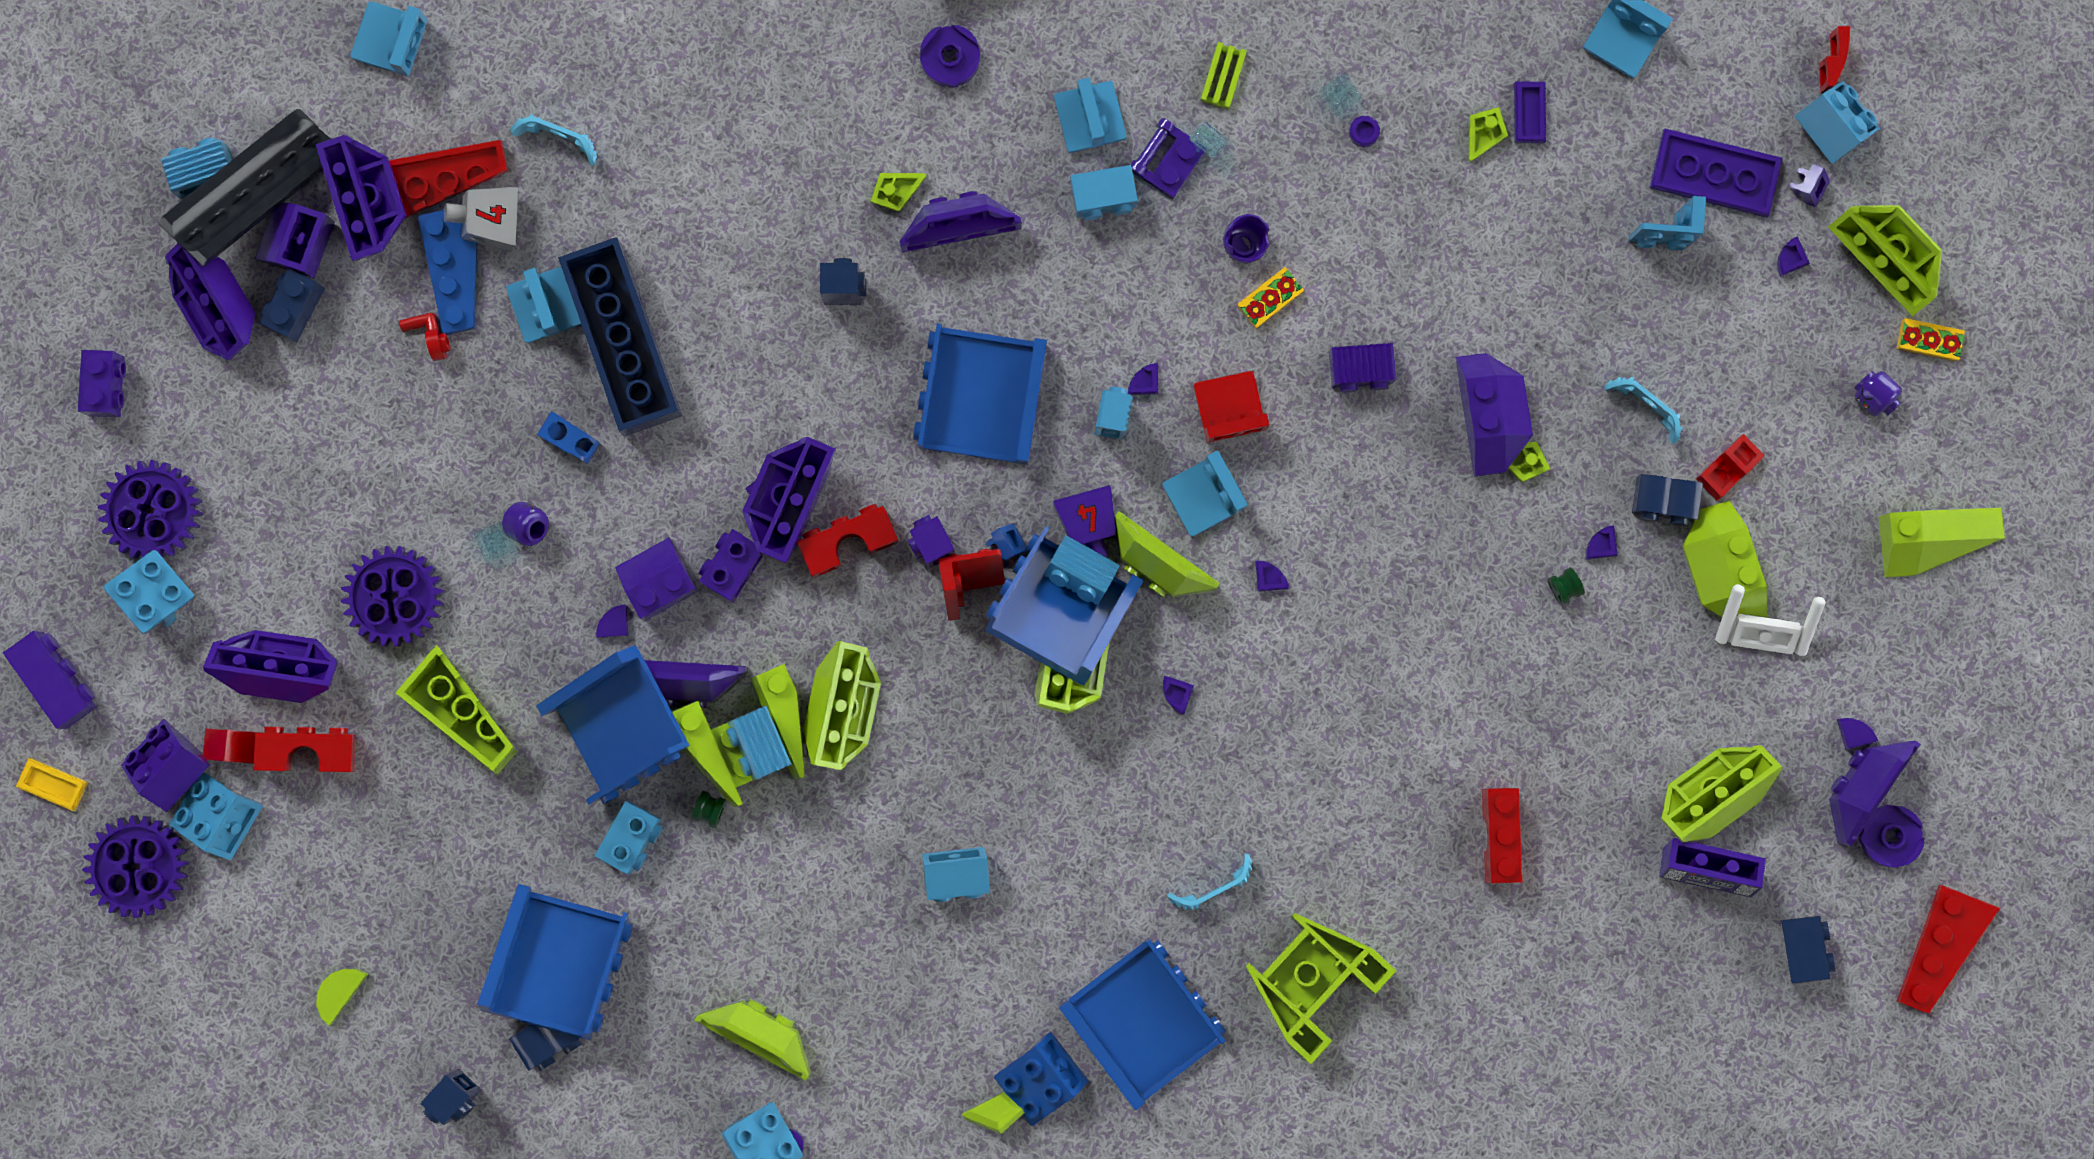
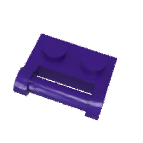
M1161 118L1156 125L1157 131L1138 159L1133 160L1130 165L1135 175L1174 199L1207 150V147L1178 129L1169 120ZM1167 136L1175 139V142L1154 173H1152L1146 167Z

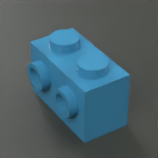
M1131 165L1070 176L1076 218L1083 217L1084 220H1095L1101 218L1102 213L1114 212V215H1124L1131 213L1132 208L1137 207L1138 199Z
M625 801L598 848L595 857L625 874H632L633 870L639 871L648 856L643 853L648 843L654 844L662 832L663 827L659 826L662 818L631 801Z
M984 847L922 854L927 900L946 902L951 900L952 897L961 896L974 899L981 897L983 894L990 893L988 862Z

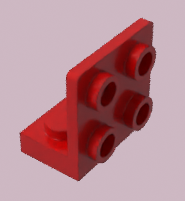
M1253 371L1205 380L1194 384L1193 387L1206 444L1266 431L1270 426L1267 413L1263 414Z
M982 549L977 553L951 554L945 558H939L948 621L961 619L959 607H965L963 591L1003 585L1005 583L1000 549Z

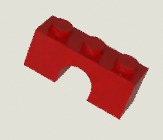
M876 504L869 505L859 510L860 515L849 520L848 516H844L832 521L831 528L821 532L819 528H815L802 534L803 539L798 541V545L811 576L816 578L842 567L838 557V547L848 537L862 539L866 543L870 554L899 543L884 505L881 507H877Z
M265 726L264 733L255 732L254 770L291 771L293 754L302 747H310L319 757V772H355L356 735L348 734V728H329V734H316V728L297 727L296 733H284V727Z
M1519 788L1482 789V814L1487 828V849L1484 851L1485 883H1523Z

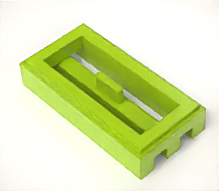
M1218 42L1200 101L1229 110L1247 50H1238L1234 46L1229 45L1228 47L1223 45L1224 43ZM1224 52L1227 55L1214 98L1208 97L1220 54ZM1234 55L1239 58L1226 101H1222L1219 99L1232 56Z

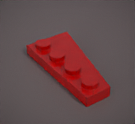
M501 139L389 160L406 212L404 219L508 172L503 141Z
M1939 885L1897 1002L1929 1014L2001 908L1944 885Z

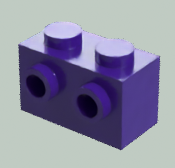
M81 350L78 412L90 417L121 418V409L124 406L122 386L123 378L126 375L124 356L107 350Z
M927 515L913 523L914 528L909 530L912 538L907 541L916 559L918 560L923 557L928 569L938 565L939 558L956 554L938 516L931 519L930 515Z
M732 529L729 534L726 532L722 534L715 546L718 549L716 555L712 560L708 558L704 562L698 574L701 575L700 583L734 603L764 554L757 551L753 541Z

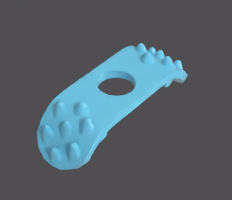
M533 114L523 119L518 118L517 122L510 129L514 137L520 136L525 132L538 134L542 129L573 141L579 146V150L587 155L590 166L596 165L597 151L594 150L593 142L588 139V135H580L544 121L540 117L536 118Z
M1618 377L1614 381L1610 380L1604 386L1605 391L1616 389L1625 395L1628 392L1635 394L1663 417L1661 423L1669 431V442L1674 444L1678 442L1680 432L1683 429L1680 426V414H1676L1675 411L1637 383L1633 377L1627 380L1625 377L1622 379Z
M1244 854L1242 866L1232 874L1234 880L1197 899L1193 895L1177 897L1171 893H1168V899L1171 904L1175 903L1179 908L1182 906L1185 910L1187 908L1194 910V908H1199L1200 903L1235 885L1242 887V883H1246L1247 878L1250 876L1249 871H1252L1250 854Z

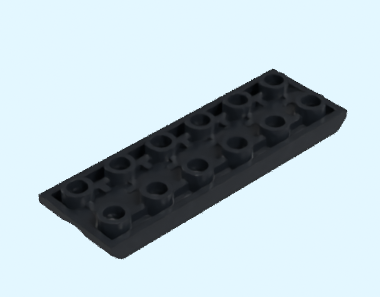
M301 109L294 110L165 213L158 223L204 268L323 171L316 144L331 138Z

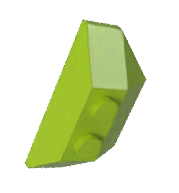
M1900 205L1851 206L1828 226L1836 237L1912 316L1937 297L1942 249Z
M1730 501L1699 509L1698 520L1693 522L1682 548L1701 606L1722 618L1733 586L1742 585L1745 588V592L1737 615L1745 614L1768 618L1767 585L1747 525Z
M1117 512L1114 519L1121 562L1126 565L1123 570L1132 576L1134 574L1139 578L1142 576L1151 583L1149 589L1162 598L1166 594L1172 598L1214 591L1220 583L1123 513Z
M837 641L816 669L803 728L812 765L842 770L869 743L881 682L875 666L869 657L870 653L867 647Z
M1109 643L1085 686L1040 662L1035 688L1037 706L1069 714L1099 701L1102 694Z
M1762 745L1718 748L1668 784L1661 819L1681 842L1712 838L1760 803L1783 768Z
M750 998L749 1002L742 1000L700 1013L695 1018V1022L804 1081L811 1074L799 1031L792 1027L795 1022L779 1013L776 1018L766 1013L767 1007Z

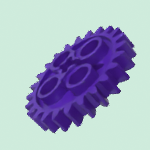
M150 460L148 467L145 462L138 461L137 470L133 466L125 465L127 474L123 475L115 472L114 474L118 482L115 484L107 481L106 485L111 489L110 493L100 494L101 497L107 500L106 504H101L97 507L100 510L106 511V515L98 518L99 522L108 523V526L102 530V533L106 535L113 534L109 543L111 545L120 544L118 549L120 553L126 554L130 550L131 558L138 559L140 555L143 558L152 550H156L162 558H164V551L170 556H175L174 546L185 549L186 545L183 539L186 537L194 540L195 538L190 529L200 528V525L193 520L194 517L203 515L202 512L195 510V506L201 504L202 500L192 497L199 489L195 486L187 487L192 478L186 475L180 478L182 470L177 467L171 470V464L163 462L159 468L158 461ZM145 484L146 493L138 499L136 489L139 485ZM160 484V485H161V489H159V490L157 491V488H156V487H157V485ZM174 493L176 501L172 507L167 508L165 499L169 494ZM147 506L155 508L153 514L145 512ZM130 513H134L136 517L135 523L132 527L127 528L125 520ZM163 522L165 532L161 537L157 538L155 536V527ZM144 530V536L141 537L140 532Z
M385 546L384 555L379 550L373 549V559L362 555L361 558L364 563L362 567L356 564L351 565L357 572L355 576L345 575V578L351 582V585L341 587V590L349 593V597L342 599L341 603L350 605V608L343 614L344 616H354L349 626L353 628L361 626L358 635L364 637L370 633L369 642L376 643L380 638L381 646L387 647L392 639L394 646L401 647L402 638H404L408 644H413V634L424 638L422 628H434L433 624L429 621L430 618L441 617L434 609L435 607L444 606L443 602L436 599L438 595L445 593V590L435 587L436 584L442 581V578L439 576L432 577L431 575L436 570V567L433 565L424 567L428 559L421 556L416 560L417 552L412 549L406 556L405 548L398 546L395 554L390 546ZM390 569L393 570L392 583L390 577L388 576V571ZM411 571L414 577L413 582L410 586L404 588L401 585V577L405 572ZM375 575H380L382 585L378 590L372 591L370 580ZM392 590L399 593V596L394 598L393 602L386 599L387 595L392 594ZM414 602L416 613L413 617L407 619L403 613L406 604ZM382 605L385 609V616L381 621L375 622L372 616L373 611L377 606ZM394 610L398 619L396 624L393 623Z
M132 815L129 818V823L125 818H117V826L113 823H107L105 826L108 834L96 832L95 834L100 842L89 843L88 846L94 850V853L84 855L83 857L91 862V866L82 869L83 872L91 873L92 876L84 883L95 885L90 896L101 895L102 897L98 905L105 906L110 903L108 912L116 913L120 909L121 917H128L132 911L134 918L142 917L143 910L149 916L155 914V907L159 910L166 909L164 899L175 901L176 897L172 891L184 889L178 883V879L188 878V874L181 872V867L189 865V861L180 859V856L185 854L187 849H178L176 846L181 842L182 838H171L170 836L174 828L167 827L162 830L163 821L156 820L152 824L151 816H144L140 822L138 815ZM135 838L137 839L136 845L133 844ZM151 841L156 845L157 849L155 856L152 858L146 853V846ZM119 843L125 849L124 857L121 860L117 859L114 853ZM140 863V869L131 870V864ZM151 873L155 874L158 880L157 886L153 890L147 884V878ZM120 875L126 880V887L123 891H119L115 884L116 879ZM136 887L139 890V894L137 895L135 894Z

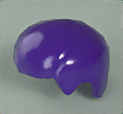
M1244 214L1236 217L1227 226L1223 236L1225 252L1229 255V258L1243 264L1258 261L1269 247L1268 224L1257 215ZM1242 237L1249 240V242H1250V244H1251V248H1250V249H1249V247L1247 246V244L1244 242V240L1242 239Z

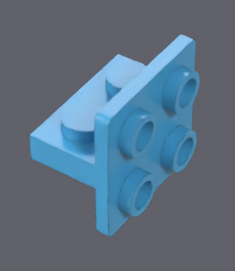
M1090 77L1078 80L1077 89L1054 95L1068 153L1126 140L1127 135L1112 81L1091 85Z
M561 267L541 274L536 268L523 271L524 280L506 286L526 343H532L581 325Z
M152 550L104 585L106 593L142 634H146L161 622L168 628L177 620L175 612L194 598L191 590L156 550Z
M773 1102L739 1119L722 1132V1137L735 1159H801L803 1157L802 1151Z

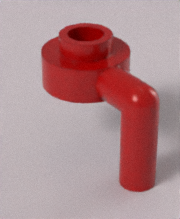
M430 312L399 320L402 332L426 326L425 340L432 360L438 361L447 358L446 352L451 351L450 342L446 333L441 334L436 314Z

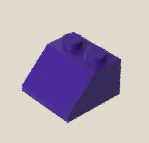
M670 537L615 567L626 595L639 618L643 621L654 617L699 592Z

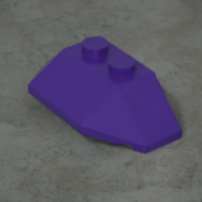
M346 135L316 144L351 260L355 262L383 252L406 217L389 158Z
M970 191L960 194L958 199L947 200L946 197H939L930 200L928 205H924L899 242L901 251L904 253L1021 230L1022 222L1021 217L986 194L978 195L976 191Z
M177 243L165 255L166 264L169 265L172 296L202 348L221 356L225 360H231L249 344L256 313L223 259L217 256L203 268Z
M1487 353L1456 357V365L1473 475L1477 477L1505 473L1533 436L1524 376Z
M806 436L797 442L766 455L742 510L758 552L784 563L788 562L798 545V541L802 538V534L826 483L836 448Z
M253 630L233 636L225 641L213 642L203 669L206 673L239 694L303 703L329 690L338 663L317 639Z
M644 660L668 706H676V700L688 701V705L698 701L701 708H707V702L715 703L748 674V667Z
M1905 741L1864 748L1862 751L1857 750L1848 762L1851 768L1845 776H1839L1831 787V791L1834 793L1829 801L1837 843L1842 846L1852 847L1873 813L1921 745L1919 742Z

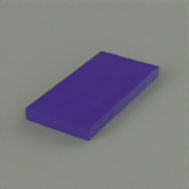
M1664 128L1649 188L1687 198H1692L1693 196L1706 197L1707 203L1767 218L1770 216L1783 158Z

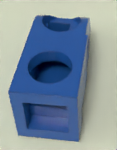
M553 411L550 412L537 433L540 438L562 451L570 453L586 464L589 463L600 445V442Z

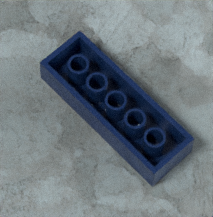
M615 237L558 257L619 432L625 437L682 417V412L626 253L619 239Z

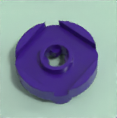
M959 25L942 28L939 26L931 30L925 36L920 46V63L925 75L932 82L950 88L958 87L971 80L980 66V50L975 36L969 30ZM953 49L956 50L955 56L957 60L955 62H945V56L942 53L945 50L951 52Z
M1884 805L1878 807L1859 834L1858 841L1865 855L1874 863L1886 867L1904 866L1912 863L1923 850L1924 838H1922L1923 832L1921 829L1923 826L1920 819L1911 810L1903 806ZM1895 828L1897 830L1895 836L1899 839L1898 842L1887 843L1885 840L1886 830L1892 831Z

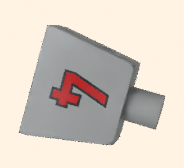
M518 187L468 190L463 195L462 205L445 204L444 221L461 223V238L464 240L511 251L516 246Z

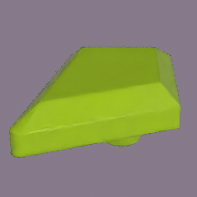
M1499 107L1469 116V162H1472L1508 136Z
M880 173L870 203L900 212L924 182L926 174Z
M1536 441L1528 442L1508 470L1523 483L1549 471L1550 467Z
M1002 1092L963 1112L962 1116L969 1122L1002 1134L1024 1114V1111L1007 1094Z

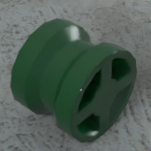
M1571 567L1565 569L1562 575L1558 577L1552 576L1547 579L1554 597L1561 606L1568 603L1569 598L1573 596L1580 597L1585 594L1579 576Z
M703 790L696 802L691 819L697 822L700 820L706 821L710 827L716 828L727 800L722 797L717 799L711 797L709 792Z

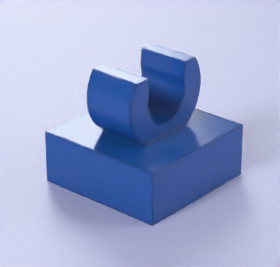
M1014 523L1000 527L990 533L992 538L986 542L987 547L996 544L1001 550L1002 560L1005 559V561L1027 551V546Z

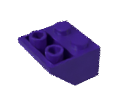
M282 203L271 212L255 260L284 270L289 268L305 277L315 279L335 222L324 213L297 204Z
M163 719L148 732L145 740L136 749L129 752L121 766L140 796L168 812L210 764L200 750L167 720Z

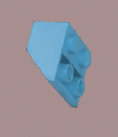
M1844 81L1823 93L1795 115V118L1831 164L1842 158L1880 129L1875 115L1863 107L1858 100L1859 97L1855 89L1850 85H1846Z

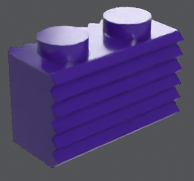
M1393 343L1332 347L1329 351L1332 388L1339 387L1340 392L1358 391V386L1370 385V390H1385L1389 388V384H1393L1396 381Z

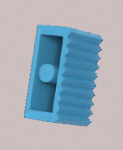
M206 138L199 141V146L188 150L185 147L176 148L169 151V156L161 158L170 190L175 196L180 199L187 197L232 161L228 146L221 139Z
M1111 386L1109 391H1102L1094 435L1120 440L1125 438L1133 397L1127 394V389Z
M1065 535L1044 575L1049 577L1053 584L1059 587L1066 586L1067 589L1076 592L1080 599L1099 604L1120 565Z
M767 706L728 722L730 728L726 730V734L732 747L738 746L742 758L738 760L746 777L750 775L752 780H757L791 765Z

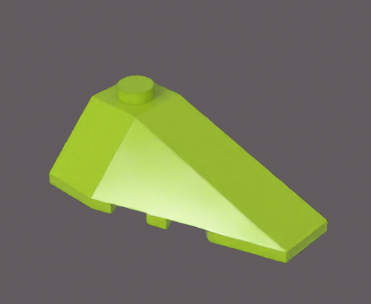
M2002 508L1894 512L1879 516L1885 578L1918 575L2005 538Z

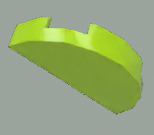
M341 969L331 973L321 983L317 992L316 1006L320 1017L328 1026L333 1024L368 976V973L360 969Z

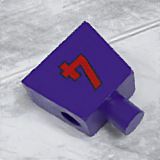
M1110 485L1054 500L1053 507L1067 536L1109 558L1104 541L1116 536Z

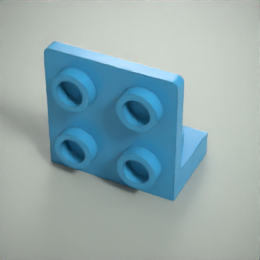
M1611 0L1583 45V49L1634 79L1661 35L1668 29L1673 18L1643 0Z
M369 1L350 57L355 61L409 77L428 19L420 9L409 5L405 12Z
M1693 196L1679 209V212H1675L1673 225L1641 223L1629 235V242H1637V247L1654 248L1656 244H1667V249L1685 250L1686 246H1690L1704 234L1706 197Z
M1218 450L1208 455L1204 461L1162 484L1190 537H1194L1244 510L1248 505Z
M203 772L191 785L184 800L175 812L170 826L203 851L232 860L263 805L251 798L233 792L214 777Z

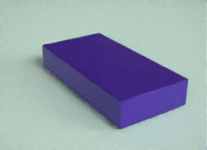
M1515 81L1514 143H1545L1546 82Z

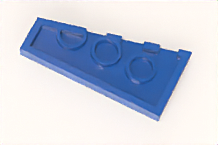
M444 210L419 215L418 221L442 332L451 335L475 329L477 243L462 239V224L445 222Z

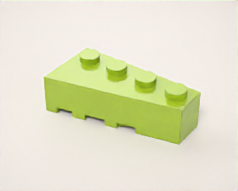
M438 645L431 650L395 692L402 700L497 776L518 752Z

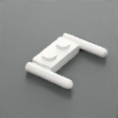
M1742 585L1733 586L1715 637L1718 643L1726 644L1731 642L1732 646L1793 654L1795 652L1800 656L1807 655L1826 603L1822 597H1815L1813 599L1804 626H1800L1798 622L1745 614L1737 615L1745 588Z

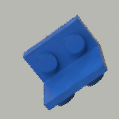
M1051 1031L1043 1036L1030 1050L994 1076V1079L1003 1091L1024 1111L1023 1117L1031 1126L1074 1098L1089 1082Z

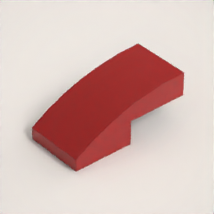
M1837 26L1830 33V56H1826L1819 63L1820 93H1825L1834 87L1843 71L1849 50L1850 26Z
M1743 433L1696 480L1703 483L1702 487L1718 501L1742 477L1747 475L1765 455Z

